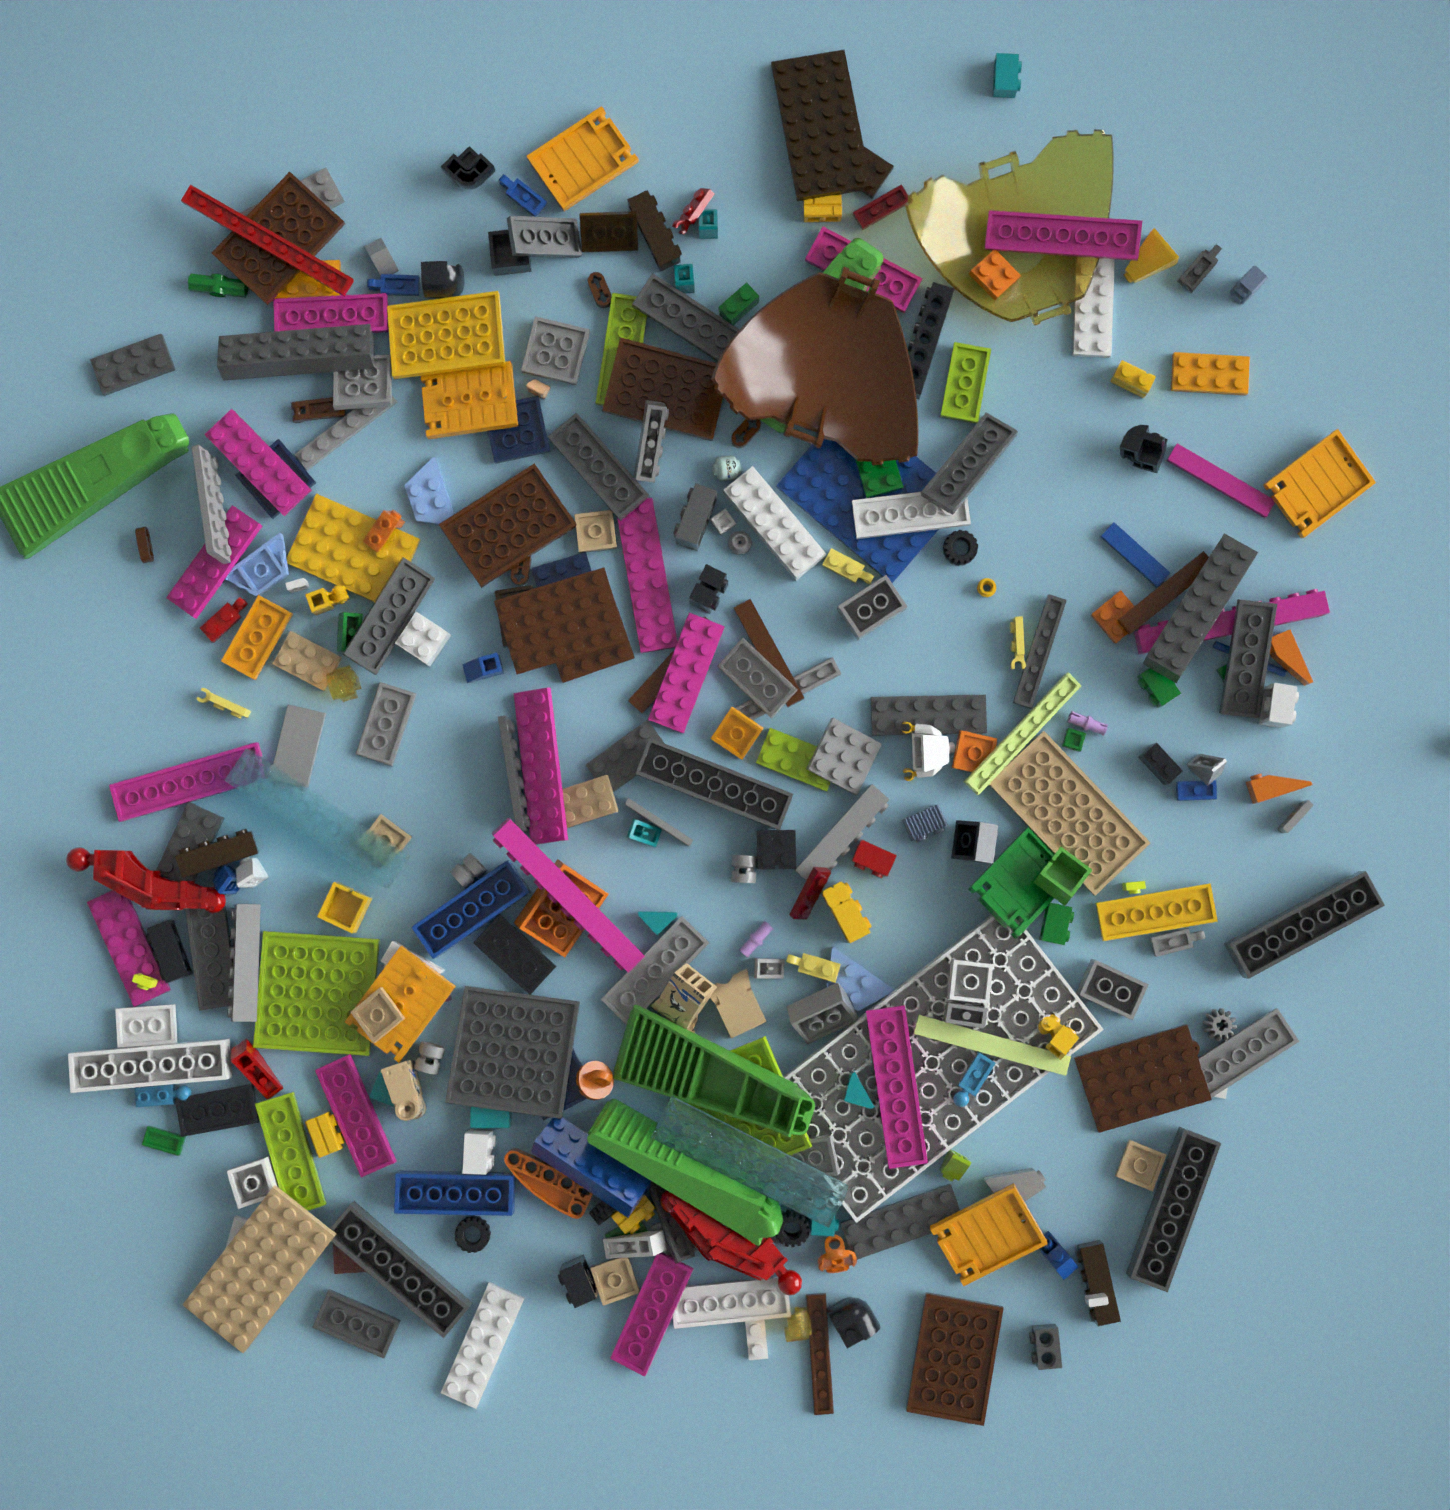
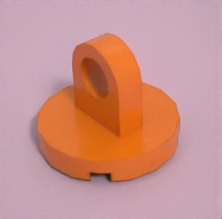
M591 1061L581 1066L578 1070L576 1084L584 1097L595 1101L603 1099L610 1094L614 1078L609 1067L603 1062Z
M838 1235L826 1238V1253L817 1260L820 1271L823 1272L825 1269L827 1273L844 1272L850 1269L849 1266L852 1265L854 1267L857 1263L856 1254L850 1250H845L844 1241ZM836 1241L840 1246L837 1249H832L829 1247V1244Z

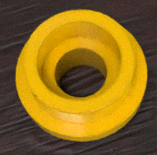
M984 578L979 581L977 591L982 597H991L996 591V584L992 579ZM988 585L990 590L984 591L983 586Z

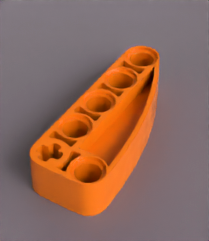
M517 1148L507 1152L504 1158L506 1166L535 1196L572 1218L578 1219L584 1215L593 1195L592 1193H581L582 1190L580 1188L583 1187L573 1180L572 1186H564L562 1179L567 1176L534 1155ZM512 1153L517 1154L519 1162H511L509 1155ZM528 1162H534L537 1165V1169L530 1171L527 1168ZM548 1169L552 1170L555 1175L554 1178L548 1179L545 1176V1171ZM572 1205H581L582 1211L580 1213L574 1212Z

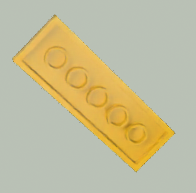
M1211 883L1095 903L1102 941L1218 922Z

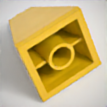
M1154 228L1139 248L1138 261L1131 260L1123 275L1129 283L1139 282L1175 266L1179 256Z

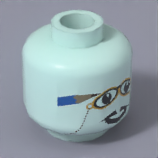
M733 455L717 457L715 464H712V473L717 476L719 481L735 480L741 474L739 459L736 460Z

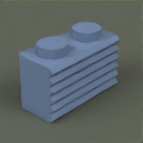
M1253 266L1230 291L1232 298L1236 302L1244 304L1268 277L1257 266Z
M938 804L902 820L910 840H916L917 843L927 839L926 835L931 832L936 835L945 831L944 826L948 825Z

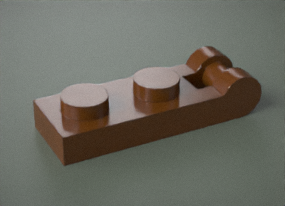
M333 397L291 403V409L294 411L292 416L293 423L346 416L345 410H334ZM305 408L306 413L301 414V409Z

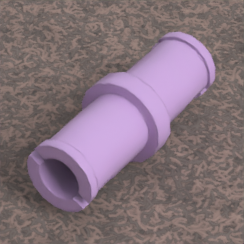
M1074 711L1070 712L1067 720L1068 723L1083 727L1085 731L1091 730L1102 736L1105 735L1108 724L1096 721L1091 716L1086 717L1075 713Z
M764 921L754 934L751 933L749 935L750 938L739 950L746 957H749L758 945L761 946L763 944L762 941L773 930V927Z

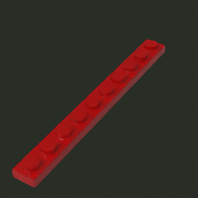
M191 184L181 199L183 204L344 297L354 282V279Z

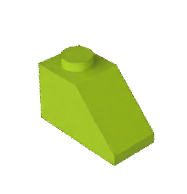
M950 1149L939 1170L943 1173L942 1177L953 1182L956 1179L959 1181L972 1162L967 1157Z

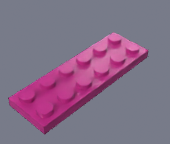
M822 227L805 258V262L825 271L835 257L851 241ZM884 258L880 266L881 269L874 277L880 280L876 294L891 299L895 309L905 313L923 278Z
M387 293L345 295V297L339 295L273 299L274 332L370 324L373 333L389 332Z
M233 409L228 411L204 434L283 516L288 514L312 491Z
M233 505L226 513L225 526L229 532V538H227L228 545L232 552L230 555L231 563L222 564L209 555L204 544L166 597L195 619L198 618L262 528L260 523Z
M690 612L688 613L647 720L684 733L725 626Z
M111 890L88 901L87 904L133 1007H137L170 991L169 984L162 980L160 976V965L153 957L152 946L147 940L146 933L131 900ZM141 973L157 979L156 987L149 988L148 990L138 988L137 983L132 982L134 974Z
M351 1054L316 1069L317 1077L360 1176L364 1177L397 1162Z
M663 1252L655 1256L610 1359L644 1377L647 1375L694 1268L682 1262L675 1264L674 1258Z

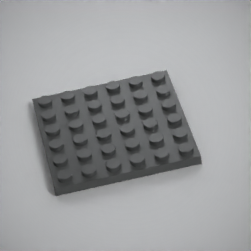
M465 986L445 1103L562 1119L580 1002Z

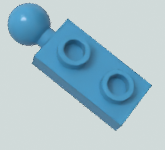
M980 1052L977 1053L958 1084L963 1090L954 1095L953 1101L955 1105L965 1107L969 1103V1093L974 1096L977 1095L996 1063Z
M175 1084L134 1088L136 1107L176 1104L175 1098L186 1101L188 1096L192 1094L191 1089L185 1085L178 1087L177 1090H175Z

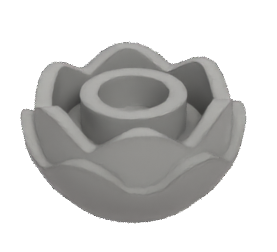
M744 531L734 532L728 540V547L737 555L747 553L752 545L751 537Z

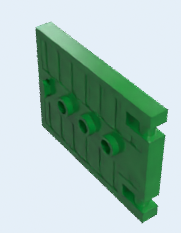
M1029 827L1024 829L994 863L968 888L972 894L977 892L981 896L978 901L1004 928L1009 926L1013 930L1011 935L1014 939L1018 938L1054 899L1033 882L1055 854ZM1015 919L1020 922L1019 925L1014 921Z

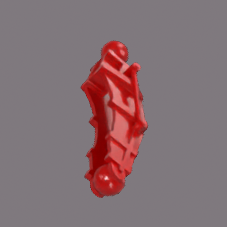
M77 847L70 850L66 857L68 867L76 872H81L89 866H94L93 880L141 905V908H146V910H183V908L204 909L209 913H218L224 908L226 903L225 895L218 893L215 887H203L196 884L195 881L177 882L161 877V871L149 870L138 860L132 851L94 850V854H90L85 848Z
M668 1190L663 1193L661 1197L663 1209L675 1219L705 1259L717 1262L759 1281L762 1279L768 1280L775 1273L778 1277V1287L785 1295H795L800 1291L802 1287L800 1274L794 1270H787L784 1267L788 1259L773 1244L774 1241L770 1237L763 1238L760 1246H757Z

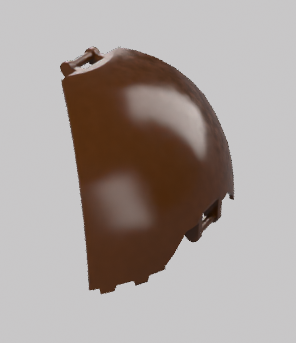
M843 266L838 278L818 272L800 281L757 311L734 335L715 366L711 378L715 384L714 389L719 396L723 395L729 402L730 409L736 415L740 413L748 421L750 419L773 418L785 424L783 436L800 439L813 444L818 449H820L824 439L836 441L857 461L871 462L872 465H882L884 461L898 460L899 463L907 462L911 457H915L918 454V410L909 354L893 301L876 294L880 283L878 279L867 278L849 271V268ZM846 278L869 286L868 292L845 284ZM794 424L816 432V436L814 437L793 429Z

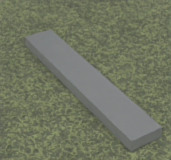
M832 657L793 678L802 694H805L841 675V672ZM752 699L735 708L751 720L766 714Z

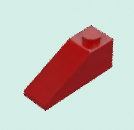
M247 1038L231 1049V1062L267 1100L283 1089V1086L260 1052L253 1048V1045Z

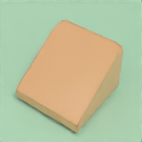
M533 379L526 385L528 392L542 399L546 398L551 388L536 379Z

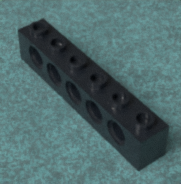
M935 282L932 283L931 288L927 287L924 296L927 302L926 305H921L918 315L922 318L920 323L916 322L913 331L916 337L914 341L910 340L907 349L910 352L909 359L912 372L918 376L917 379H914L916 399L918 400L920 399L955 289ZM937 302L939 303L940 307L933 308L931 306V303ZM930 319L935 325L928 326L925 321ZM926 337L929 343L923 344L919 339ZM921 355L923 357V361H916L914 359V356Z

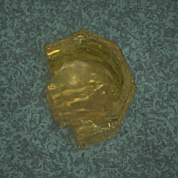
M350 665L335 669L333 672L326 674L333 700L341 699L345 702L358 698L356 690L362 688L359 677Z
M795 1307V1314L787 1317L788 1327L784 1328L786 1342L807 1340L809 1335H812L810 1315L807 1312V1307Z

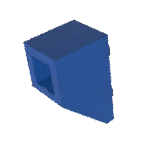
M498 653L478 657L462 664L467 683L504 674L501 658Z
M1048 1231L1044 1234L1048 1244L1039 1248V1250L1064 1280L1079 1267Z

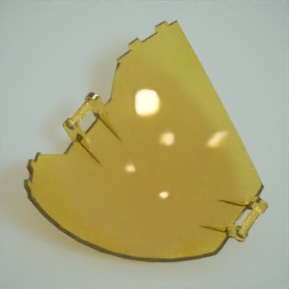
M1094 129L1093 134H1079L1078 130H1069L1065 136L1052 137V140L1031 163L1019 165L1017 153L1012 151L1004 157L986 163L985 161L978 163L980 179L974 182L964 184L947 178L943 174L935 180L930 177L924 182L923 189L917 194L913 191L908 196L905 208L909 223L923 252L940 275L961 295L981 309L1009 322L1030 317L1035 326L1040 324L1041 321L1062 314H1071L1069 303L1085 297L1100 258L998 251L1021 277L994 301L969 275V272L992 252V250H985L989 210L1109 218L1114 174L1113 138L1111 134H1105L1103 129ZM1010 163L1011 172L989 179L988 170ZM1056 305H1060V306H1061V307H1059V308H1056V309H1053V310H1050V311H1047V312L1038 314V311H1041V310H1044V309H1047V308H1050V307H1053V306H1056Z

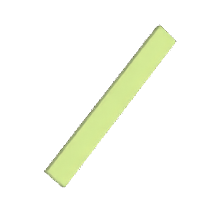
M1067 672L965 779L964 783L976 795H979L1081 687L1076 679Z
M919 1014L914 1029V1034L1065 1076L1071 1056L1065 1055L1060 1060L1046 1049L952 1023H946Z

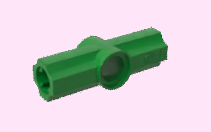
M191 273L188 277V289L190 291L209 293L215 297H226L227 295L246 298L249 288L239 279L228 278L221 274H211V276Z

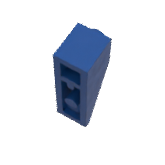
M229 865L220 866L215 871V878L212 880L217 892L220 894H236L240 889L236 884V870Z

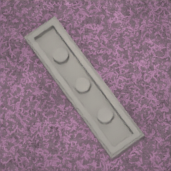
M628 798L625 802L627 807L687 846L692 844L693 840L633 800Z

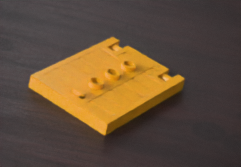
M602 106L526 156L563 212L639 162V158L635 153L631 155V147L611 118L606 119V112ZM598 120L600 124L596 126L594 122ZM624 156L625 160L621 162L620 158Z
M505 361V365L421 376V381L425 384V387H422L425 424L429 426V430H425L428 440L518 427L511 361Z
M1336 429L1264 483L1263 486L1266 490H1272L1274 494L1271 498L1292 527L1298 526L1300 529L1297 533L1299 537L1305 538L1376 482L1341 432ZM1279 482H1280V483L1282 484V486H1283L1281 489H1280L1279 486L1277 485V483H1279ZM1307 519L1310 524L1306 525L1304 520Z
M403 946L399 947L356 1005L357 1007L377 989L383 987L403 1014L405 1019L379 1041L373 1043L386 1054L392 1052L396 1055L394 1060L398 1063L403 1059L456 987ZM350 1014L345 1023L349 1026L352 1024L358 1027L356 1031L372 1042L354 1016ZM397 1041L403 1045L401 1049L395 1045Z
M1014 1183L930 1225V1231L933 1236L938 1235L937 1242L956 1274H961L960 1282L963 1287L1048 1244ZM949 1229L950 1232L945 1233L944 1230ZM971 1267L972 1271L968 1272L967 1269Z

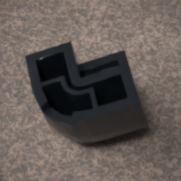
M470 146L459 157L453 154L441 166L442 171L453 182L464 189L478 188L495 173L494 165L481 153L478 155Z
M447 261L421 262V281L424 297L448 298L460 296L464 289V271L460 264H456V266L447 265Z
M1149 425L1134 426L1127 431L1120 444L1121 458H1127L1132 461V466L1158 473L1164 458L1168 439L1158 433H1149Z
M848 1297L827 1308L828 1315L847 1349L862 1340L869 1339L881 1327L871 1307L866 1301L859 1298Z

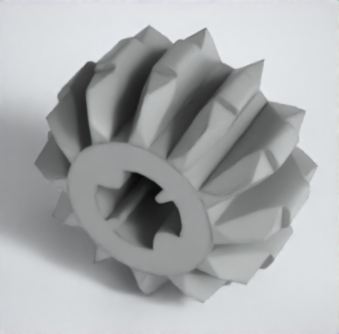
M1219 1008L1217 1012L1216 1009H1212V1015L1208 1013L1205 1015L1209 1020L1203 1021V1024L1208 1025V1027L1204 1028V1032H1210L1209 1038L1215 1037L1216 1041H1220L1223 1038L1227 1041V1034L1234 1035L1231 1029H1237V1026L1232 1024L1236 1021V1018L1230 1017V1011L1225 1012L1223 1008ZM1222 1022L1223 1027H1217L1216 1024Z

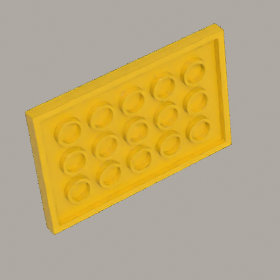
M498 291L387 306L393 379L505 365L501 304Z
M316 494L288 553L287 564L334 585L345 586L346 590L375 602L401 558L404 557L411 562L421 540L395 528L380 552H376L363 542L377 521L376 519Z

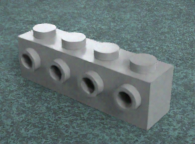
M649 400L645 402L634 471L636 480L655 483V477L659 475L660 465H658V459L662 457L663 447L661 446V441L665 438L666 433L664 422L668 420L669 409H667L663 402Z

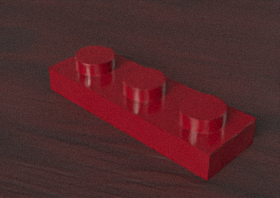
M901 184L854 211L853 216L860 228L864 230L911 203V199Z
M813 867L789 914L793 919H808L831 874L828 868Z

